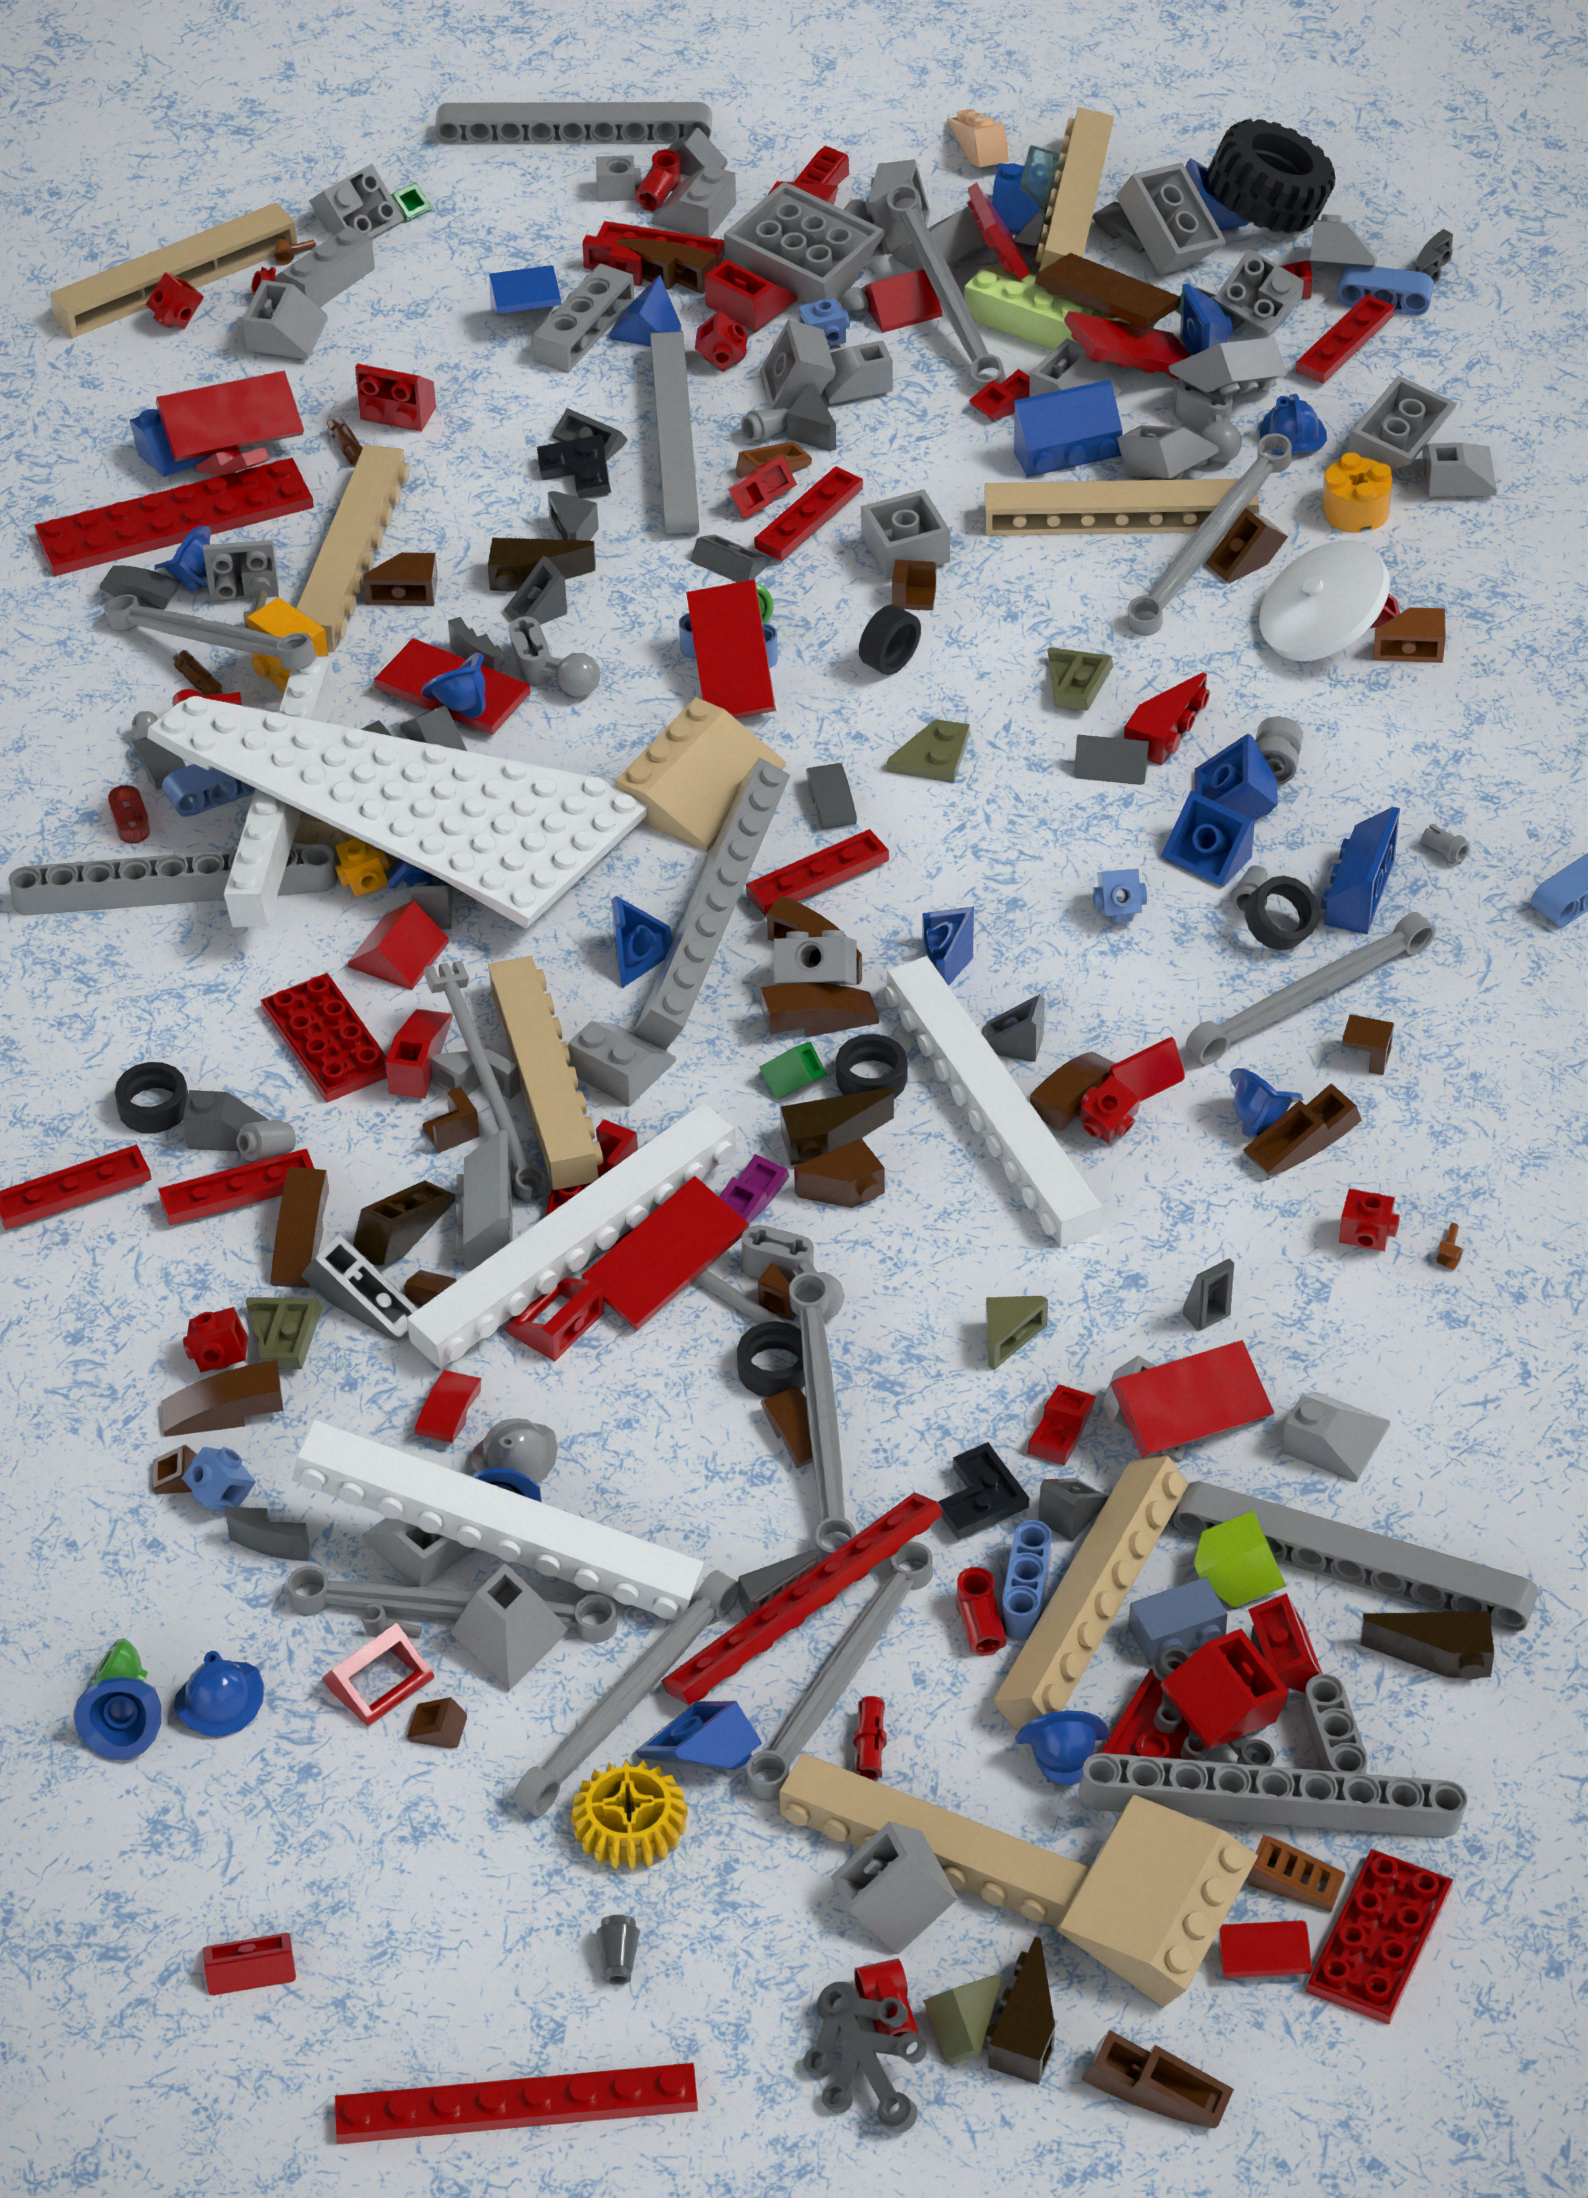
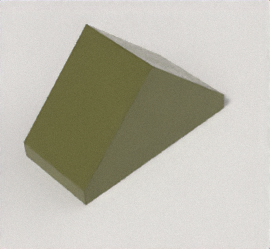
M1044 1296L986 1297V1337L988 1366L993 1370L997 1369L1047 1326L1048 1299Z
M996 1975L950 1989L923 2000L944 2061L948 2064L954 2065L981 2054L1001 1979Z

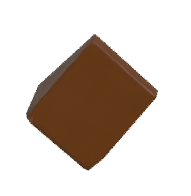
M773 1263L768 1266L758 1280L759 1305L774 1314L793 1321L796 1314L790 1306V1284Z
M419 1270L407 1279L404 1285L405 1297L413 1304L423 1306L457 1282L456 1278Z
M185 1444L153 1459L152 1492L156 1495L192 1492L182 1477L197 1453Z
M452 1697L417 1704L407 1739L410 1742L457 1748L466 1724L467 1714Z

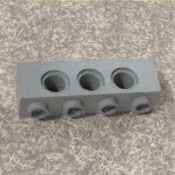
M599 264L591 274L586 275L578 288L571 292L565 302L557 310H554L550 318L534 332L532 346L534 347L535 362L569 373L615 323L619 315L635 300L633 274Z

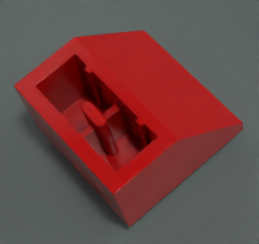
M727 259L705 274L706 306L716 312L721 311L733 321L754 332L797 301L796 294Z
M357 363L355 373L360 419L422 432L436 409L434 381L419 375Z
M1242 1629L1208 1641L1161 1683V1688L1208 1751L1276 1723L1289 1695L1288 1689Z

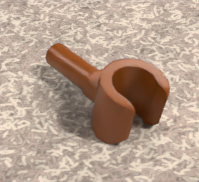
M280 239L275 244L277 253L274 254V257L278 264L287 265L293 260V253L315 248L316 242L315 240H309L297 244H289L287 240Z
M1456 1223L1449 1225L1445 1241L1442 1240L1439 1244L1440 1253L1436 1260L1438 1264L1453 1270L1457 1268L1463 1254V1248L1455 1245L1459 1229Z

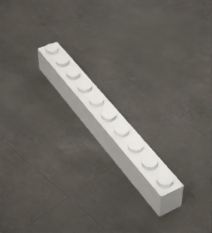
M330 656L316 657L311 664L303 668L291 670L279 713L328 723L337 692ZM255 789L224 892L232 927L269 926L302 812L259 789Z
M928 956L888 969L887 986L884 987V996L888 1005L891 1008H896L905 1030L914 1034L923 1056H929L932 1060L938 1078L942 1082H947L956 1104L959 1107L963 1106L969 1114L973 1129L976 1132L980 1131L985 1137L991 1155L994 1158L998 1157L1004 1165L1008 1180L1018 1185L1022 1191V1197L1026 1206L1029 1209H1034L1038 1214L1044 1232L1048 1236L1052 1235L1060 1248L1101 1233L1103 1221L1102 1204Z
M703 1102L408 1316L406 1320L410 1342L440 1369L451 1361L460 1359L470 1347L481 1339L490 1337L500 1325L511 1317L520 1315L530 1303L541 1295L550 1293L565 1277L573 1272L580 1271L590 1259L601 1251L610 1249L620 1237L631 1229L636 1228L694 1175L702 1181L704 1176L719 1165L727 1163L737 1152L735 1128Z
M314 1420L297 1456L292 1481L300 1483L310 1490H319L341 1498L348 1504L360 1505L374 1510L387 1518L404 1521L419 1527L425 1532L436 1533L456 1540L466 1547H475L497 1555L504 1561L516 1562L535 1569L543 1575L560 1578L576 1584L581 1589L601 1593L616 1599L622 1604L642 1608L663 1619L676 1621L687 1610L704 1564L703 1561L317 1420Z

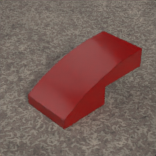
M586 234L582 241L584 268L594 270L599 264H603L633 274L634 285L641 286V256L616 242Z
M1017 369L1000 385L992 380L969 400L970 405L992 420L1014 413L1015 400L1029 397L1030 376Z
M265 447L242 454L239 449H229L215 453L195 465L197 472L221 475L262 464L270 460Z
M777 455L735 482L728 488V491L742 518L745 519L773 503L772 500L795 487L797 483L783 456Z
M443 1370L422 1408L415 1426V1435L453 1443L466 1425L467 1410L481 1392L482 1378Z
M1058 1384L1044 1406L1042 1421L1028 1442L1027 1454L1065 1466L1086 1426L1095 1404L1096 1396Z

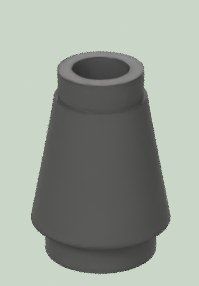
M610 1915L601 1920V1927L596 1931L605 1981L615 1985L626 1984L631 1981L640 1930L636 1927V1920L626 1915Z

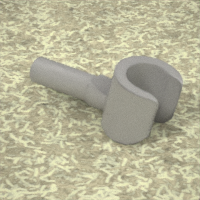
M375 1603L366 1606L367 1614L373 1620L362 1619V1623L370 1636H379L395 1623H398L405 1634L421 1636L422 1627L387 1618L384 1608L380 1604Z

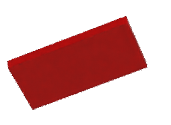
M974 183L967 188L971 199L966 203L972 211L971 214L976 220L981 235L990 249H994L999 257V262L1009 275L1014 272L1018 279L1022 280L1031 273L1016 242L1013 241L1014 238L978 183Z
M1068 311L1063 320L1072 332L1071 337L1085 349V356L1096 363L1108 361L1124 369L1133 366L1149 374H1154L1157 371L1166 373L1174 379H1180L1170 373L1168 366L1191 357L1172 332L1153 328L1135 329L1129 323Z
M285 370L156 398V405L174 462L211 455L229 449L235 450L296 437L304 433Z
M755 579L686 592L702 699L725 709L735 719L776 711Z
M412 638L374 678L375 688L422 708L433 710L443 706V704L437 699L423 697L421 688L433 678L457 670L467 659ZM481 665L480 668L486 681L484 694L486 703L483 714L476 718H470L461 712H456L449 708L448 710L453 720L493 735L531 694L530 684Z
M328 973L313 977L310 980L260 1000L262 1010L326 1103L387 1078L385 1065L387 1056Z
M694 1175L581 1276L582 1279L591 1280L602 1286L604 1302L637 1331L742 1237L743 1232L750 1228L749 1223Z
M1243 1340L1127 1375L1110 1383L1141 1458L1244 1426L1274 1414Z
M1371 1849L1307 1983L1306 1993L1390 2025L1452 1889L1453 1879Z

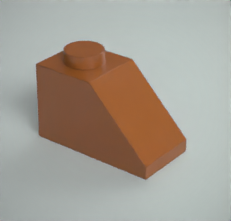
M1409 607L1375 629L1373 660L1443 663L1446 638L1445 608Z

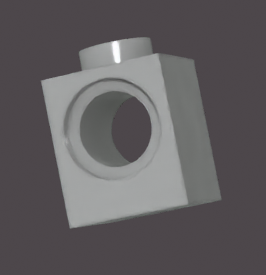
M634 155L596 157L598 201L636 200L635 187L641 185V168L634 167Z

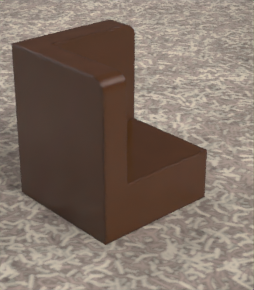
M895 559L892 579V604L902 609L933 610L936 595L937 564L929 561Z
M1350 1014L1342 1037V1045L1370 1051L1369 1073L1384 1075L1392 1049L1394 1023Z
M461 1087L447 1092L449 1113L423 1123V1131L438 1153L480 1137L477 1110Z

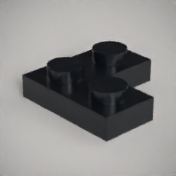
M602 434L537 447L542 480L574 474L578 498L582 499L611 493L605 443Z
M989 1442L953 1457V1469L967 1488L938 1501V1505L943 1513L941 1517L958 1540L1029 1508V1496Z

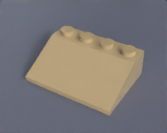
M695 697L616 780V788L648 806L647 816L641 821L642 823L704 851H708L717 839L741 781L758 758L766 760L781 770L786 767V761L725 709Z
M1133 1794L1121 1812L1056 1930L1164 2008L1187 1991L1258 1855L1222 1829Z

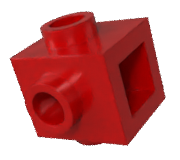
M165 272L145 305L155 313L153 318L158 323L168 328L173 324L185 329L204 296L186 280Z
M718 311L697 328L695 350L702 354L707 362L716 365L724 371L733 363H740L745 357L748 333L742 325L732 321L724 313Z
M1111 1074L1098 1089L1093 1086L1081 1099L1080 1105L1082 1107L1079 1119L1082 1122L1081 1125L1089 1135L1096 1139L1101 1137L1109 1144L1116 1135L1123 1137L1134 1125L1135 1119L1133 1117L1138 1113L1141 1098Z
M1349 1188L1341 1215L1339 1243L1385 1252L1389 1236L1396 1237L1399 1227L1400 1214L1394 1213L1395 1197Z
M234 1307L216 1312H203L195 1318L189 1319L187 1336L183 1337L184 1350L190 1360H195L200 1373L213 1369L222 1370L234 1363L246 1360L248 1336Z

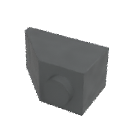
M189 1090L183 1116L188 1149L239 1151L237 1136L241 1127L246 1123L269 1121V1119L228 1092Z

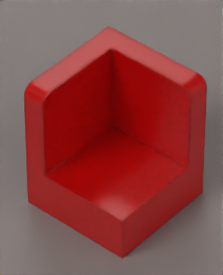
M602 1120L596 1128L597 1142L600 1144L603 1156V1164L597 1165L598 1179L638 1150L637 1132L608 1120Z

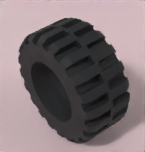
M1247 119L1229 127L1207 172L1210 188L1214 190L1215 197L1219 201L1224 202L1225 208L1230 212L1234 211L1237 213L1238 217L1242 220L1254 223V226L1269 228L1270 231L1277 233L1279 231H1284L1285 233L1301 232L1312 226L1321 214L1335 186L1336 180L1329 157L1324 156V151L1319 146H1315L1311 139L1299 135L1296 130L1290 127L1287 129L1282 127L1280 123H1268L1263 119H1257L1256 121Z

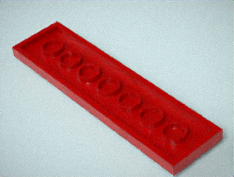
M293 457L253 468H246L242 471L223 476L212 477L204 481L181 485L177 488L158 493L147 494L139 498L116 502L112 505L93 510L82 511L74 515L51 519L47 522L35 524L34 527L36 537L55 577L182 543L190 532L200 525L209 526L211 535L312 509L314 508L313 497Z

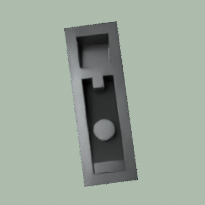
M340 1234L311 1261L301 1274L329 1303L397 1343L408 1333L406 1318L418 1310L410 1300Z

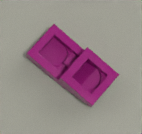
M755 1154L739 1179L732 1176L719 1197L745 1221L750 1223L769 1205L790 1177L788 1169Z

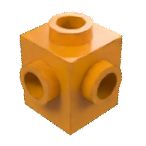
M354 838L335 846L341 861L340 865L335 866L343 887L350 884L355 898L373 893L379 888L388 885L384 871L390 869V865L383 850H375L373 845L359 838Z

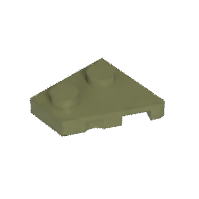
M1049 647L1047 652L1055 706L1088 711L1113 668L1112 656Z
M939 719L933 720L888 758L887 772L954 783L970 735V724Z
M247 1297L246 1305L250 1313L251 1324L262 1362L277 1360L278 1368L302 1369L322 1311L319 1299Z

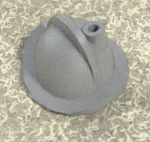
M514 1418L502 1420L493 1426L486 1437L475 1446L470 1457L472 1470L476 1473L491 1468L513 1469L529 1476L538 1484L547 1477L555 1465L558 1450L555 1433L546 1425L532 1423L527 1419Z

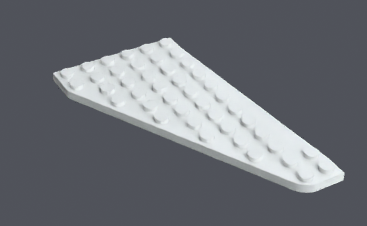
M192 696L187 700L179 702L148 728L147 738L175 755L206 770L214 767L437 876L525 929L535 922L647 816L648 812L646 804L599 777H591L522 763L520 761H512L443 747L441 745H433L357 728L285 715L278 712L205 699L199 696Z

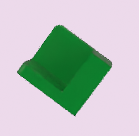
M811 1041L795 1046L759 1067L776 1099L783 1098L802 1086L816 1082L828 1075Z

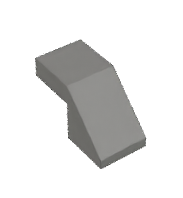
M484 1049L502 1095L511 1100L520 1092L518 1065L491 1049ZM468 1051L435 1054L431 1058L433 1084L448 1092L461 1087L468 1096L481 1084Z

